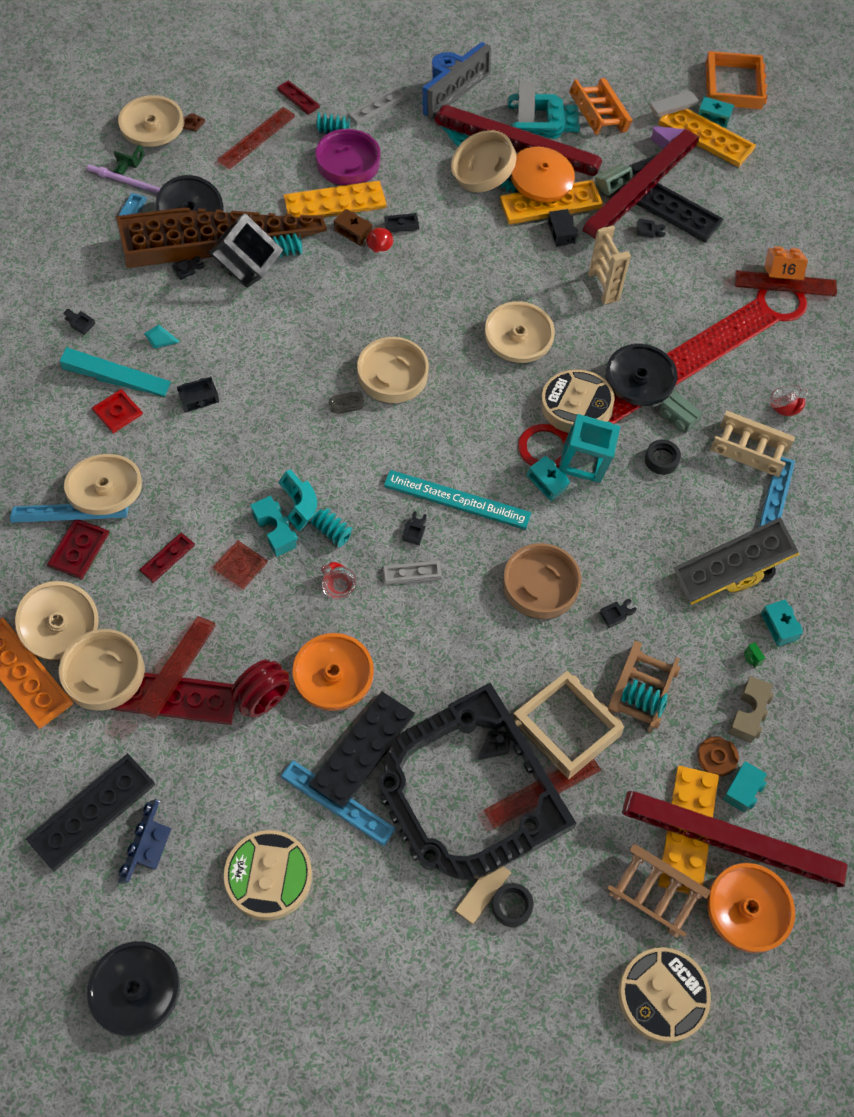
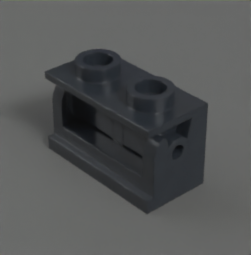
M569 210L550 211L547 223L556 247L569 245L572 242L575 244L576 238H578V229L574 227V219L570 215Z
M212 377L201 378L197 381L176 386L184 412L219 403L218 392Z

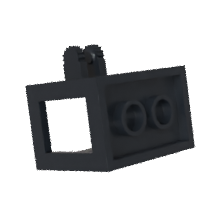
M245 213L230 224L208 253L221 264L220 267L222 269L226 268L230 276L233 275L248 288L264 277L283 249Z

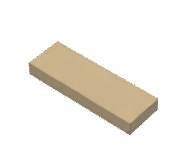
M502 867L485 877L479 878L455 912L473 925L511 872Z

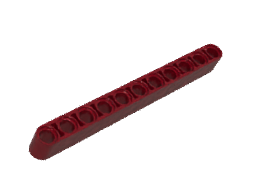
M442 105L435 116V122L438 125L469 136L489 130L502 132L510 139L516 152L530 147H545L555 150L570 162L574 171L585 175L596 176L602 164L601 157L596 154L450 105Z
M684 129L586 222L583 232L596 240L598 229L616 224L695 148L700 137L688 129Z
M628 791L626 793L622 814L629 818L825 884H836V887L845 886L848 868L845 862L639 792Z

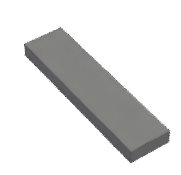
M395 87L348 113V117L358 126L405 100L406 95L398 87Z

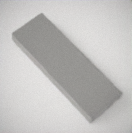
M519 81L518 122H534L535 82Z
M692 91L651 102L650 108L656 117L696 106L699 100Z
M440 560L383 566L384 584L442 580Z

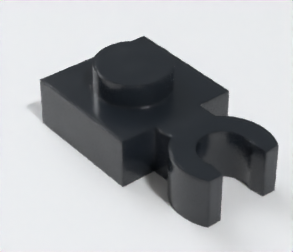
M639 218L637 221V235L653 238L655 235L662 238L666 235V232H662L666 226L663 224L655 225V221Z
M196 256L191 262L185 259L172 265V268L179 279L182 280L196 274L195 269H203L205 264L204 262L197 264L201 259L200 256Z
M414 511L412 522L407 521L402 541L420 546L426 526H423L426 523V514L423 515L422 519H417V512Z
M626 599L621 606L618 602H614L600 609L599 613L609 628L626 621V615H633L636 612V607L632 609L627 608V605H630L632 601L631 599Z

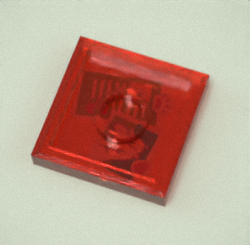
M237 540L213 566V569L244 590L265 567L268 560Z

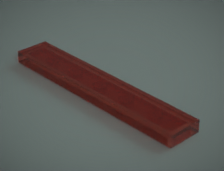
M282 107L219 157L218 162L230 170L295 118V114Z
M735 271V287L834 297L837 295V281L834 279L804 277V280L770 277L768 273Z
M197 616L137 706V712L156 719L216 627L215 622Z
M593 759L569 780L559 769L549 774L548 777L560 794L599 773L601 769L595 759ZM536 781L484 809V813L495 829L536 807L539 795L543 791Z

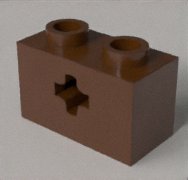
M345 209L334 220V231L361 246L372 231V223L361 218L356 213Z

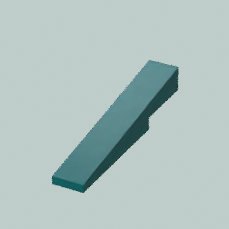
M68 347L65 348L60 359L62 370L96 377L97 381L163 397L166 396L171 385L169 380Z

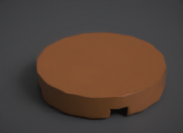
M719 736L704 740L697 753L698 762L702 769L708 773L717 774L719 777L732 773L739 761L738 750L734 744Z

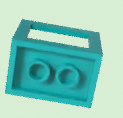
M577 414L565 440L558 469L570 476L601 483L614 458L621 426L612 424L610 421L605 422ZM576 451L598 457L595 474L569 467Z

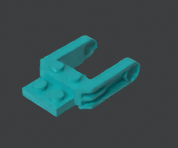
M511 94L507 98L509 109H518V104H512L511 102L518 101L519 94ZM535 94L534 110H546L547 122H515L510 125L548 139H556L563 132H579L578 106L563 105V100L555 94Z

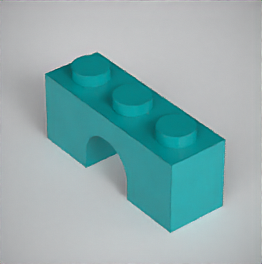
M268 496L250 504L251 513L259 527L268 524L276 527L274 531L267 534L268 543L276 557L297 548L296 541H298V537L295 531H291L288 527L290 526L289 521L285 515L282 516L280 513L281 507L277 501L274 502L272 497Z

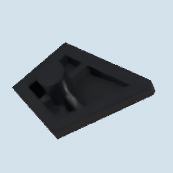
M490 731L478 759L482 760L509 754L510 737L507 732Z

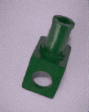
M142 145L137 146L132 157L115 151L114 156L119 163L113 172L124 175L128 167L137 168L145 156Z

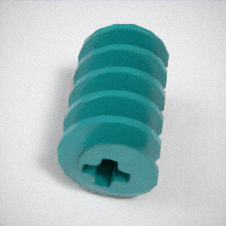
M320 112L317 114L316 129H318V133H322L324 130V133L328 134L329 131L331 133L336 130L350 128V117L346 121L344 115L342 120H340L339 115L334 119L333 114H330L329 118H327L326 113H324L323 117H321Z
M294 233L292 239L288 234L285 240L281 235L279 241L275 236L273 237V240L283 249L279 255L280 258L283 252H285L287 257L290 251L293 256H295L296 250H298L300 255L302 254L303 248L300 234L298 238Z
M331 509L318 510L313 515L311 524L316 526V529L321 530V533L332 540L334 544H337L339 548L342 547L350 538L353 528L351 526L346 528L347 523H341L342 519L340 517L336 518L335 513L330 514Z
M635 680L632 684L628 683L623 691L621 701L625 702L628 700V704H635L638 709L643 706V711L648 712L650 710L653 716L658 713V718H660L666 708L668 694L665 693L660 697V690L653 694L652 686L645 690V683H642L640 687L637 686L638 680Z

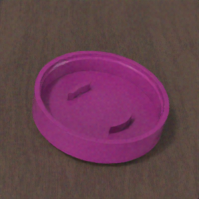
M355 129L333 131L325 135L316 147L317 169L326 180L337 185L345 186L365 183L371 180L380 168V147L372 136L363 131Z

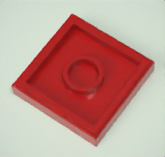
M122 389L92 407V411L113 434L143 415L140 408Z

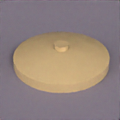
M150 95L139 97L126 104L119 114L118 123L122 135L131 143L145 147H155L174 140L183 129L184 118L181 108L173 100L163 96Z
M515 301L498 306L490 313L485 325V339L491 350L499 357L516 363L532 362L543 357L550 350L555 336L554 325L548 314L536 305L527 302Z
M100 454L77 463L67 474L64 489L69 503L77 510L91 515H107L125 509L136 500L142 489V478L136 464L128 458L115 454Z
M63 581L43 583L30 590L19 603L15 617L17 635L23 646L35 656L49 661H61L64 652L73 641L88 632L98 629L96 605L88 593L74 584Z

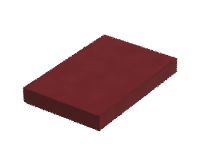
M73 520L47 566L83 580L110 534L109 530L82 520Z

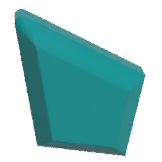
M159 324L144 333L154 349L179 343L177 338Z

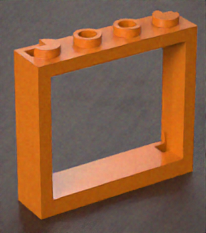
M708 51L705 61L707 97L733 104L734 107L763 109L764 104H767L768 97L766 94L767 84L765 83L766 73H764L765 63H763V55ZM715 66L755 69L757 96L716 93Z

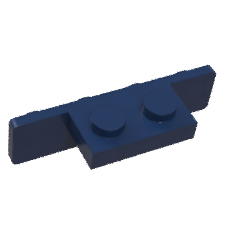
M154 799L149 801V803L147 802L142 810L144 816L135 828L134 834L136 836L134 842L129 845L126 855H128L127 860L122 864L118 876H120L118 882L121 884L129 883L136 863L153 870L157 869L172 829L153 821L160 800Z

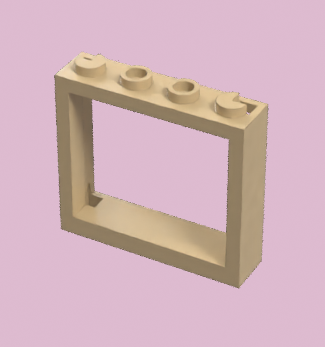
M568 671L513 714V720L518 728L568 780L622 736L624 729L622 721L618 717H614L609 712L607 706L602 702L600 703L594 697L591 690L585 689L580 684L579 679ZM565 684L610 729L608 733L574 761H571L527 716Z

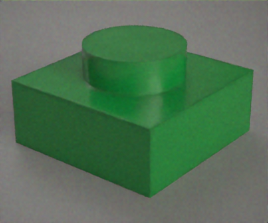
M755 642L749 644L744 651L746 661L752 664L754 668L761 666L766 659Z

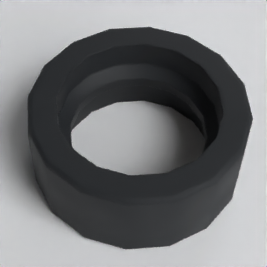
M655 440L649 445L645 454L646 466L652 472L660 475L674 472L681 460L679 448L669 440ZM655 450H665L673 456V462L670 464H660L654 460L652 454Z
M504 884L494 894L492 912L497 921L504 926L519 927L528 921L533 912V897L529 890L521 884ZM507 893H517L524 899L525 911L521 916L510 918L501 911L500 900Z

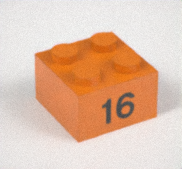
M774 246V248H768L765 270L770 277L804 280L808 259L798 248L786 250L783 247Z

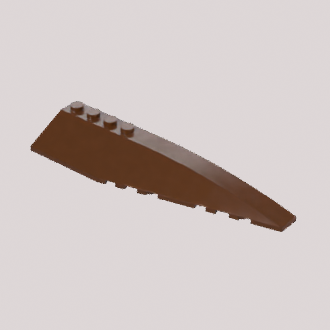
M177 208L116 216L126 268L179 262L185 259L192 260L196 256H200V259L213 257L208 252L230 224L245 213L272 239L275 236L278 241L281 235L284 240L288 234L292 239L294 233L298 238L299 234L301 238L327 231L323 216L300 215V217H295L292 214L275 216V213L260 215V212L248 211L225 213L222 210L207 212L206 209L191 211L190 208Z

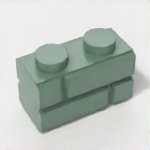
M618 164L596 176L597 190L600 193L610 195L614 191L623 188L633 178L632 168L627 165Z
M677 392L672 393L669 398L663 401L659 410L664 419H669L678 430H683L685 433L700 421L703 414Z

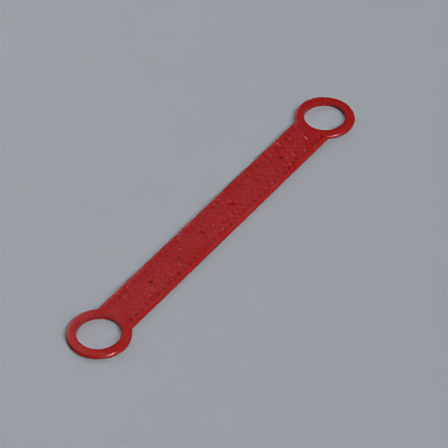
M772 281L766 283L759 289L755 300L666 353L673 360L677 369L676 385L779 321H793L800 318L807 308V299L804 293L797 286L789 282ZM773 288L788 289L797 296L799 307L792 313L783 314L775 312L767 305L765 294ZM614 394L613 411L609 421L615 424L642 406L625 402ZM537 424L529 427L522 433L518 442V450L522 459L530 466L539 461L527 449V441L533 434L542 431L551 432L557 435L564 445L568 432L561 431L551 424ZM561 456L554 460L557 468H559Z

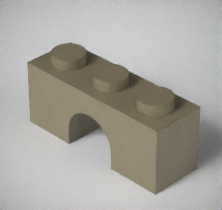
M753 676L748 678L740 700L749 703L753 712L745 713L738 710L733 717L728 734L752 743L755 738H759L762 727H759L760 723L765 720L768 710L765 709L766 705L771 703L774 695L771 692L772 684Z

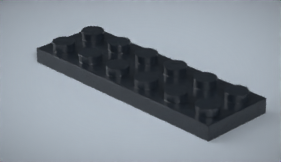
M657 183L636 203L705 243L724 220L660 183Z
M381 691L310 781L309 787L343 810L385 756L395 738L403 732L415 716V712Z
M127 753L28 836L26 841L51 870L55 872L156 784Z

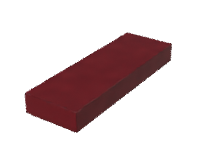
M289 80L277 87V91L307 115L320 108V104Z
M181 532L140 568V573L154 583L195 546V543Z

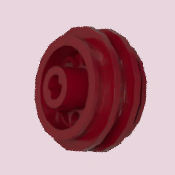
M265 659L253 664L233 684L230 691L232 704L234 707L239 708L241 715L253 718L262 716L275 707L288 692L290 682L288 681L289 673L283 670L281 664L276 661L271 662Z

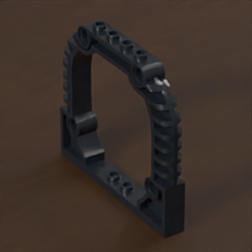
M491 682L448 704V708L406 729L395 738L387 751L384 773L379 778L381 791L379 797L383 805L386 806L388 804L391 809L389 816L394 824H399L401 828L399 834L404 843L409 842L411 846L409 852L413 860H418L426 870L437 868L441 873L460 880L479 879L497 871L529 852H534L573 830L576 826L575 819ZM467 717L470 718L472 722L467 724L463 723L461 720ZM476 726L494 730L504 727L514 743L513 749L518 757L521 756L523 758V765L527 773H532L543 791L539 795L534 814L529 813L521 818L518 831L485 850L469 856L450 855L441 841L427 837L404 794L406 793L407 784L402 768L407 759L418 749L457 729L463 733H471L475 730ZM387 781H393L395 783V785L392 788H387L384 786V784ZM532 823L535 825V829L529 831L524 825ZM432 853L436 856V859L428 862L424 859L425 855Z

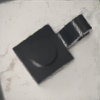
M67 308L63 312V315L66 316L64 319L69 322L70 327L83 335L95 325V319L81 311L75 314Z

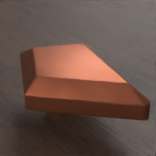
M191 113L184 117L183 129L197 131L206 121L204 118Z

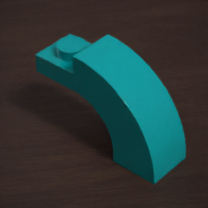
M289 469L285 471L278 483L294 503V508L287 519L298 531H301L315 514L317 497L308 480L302 483L295 473Z

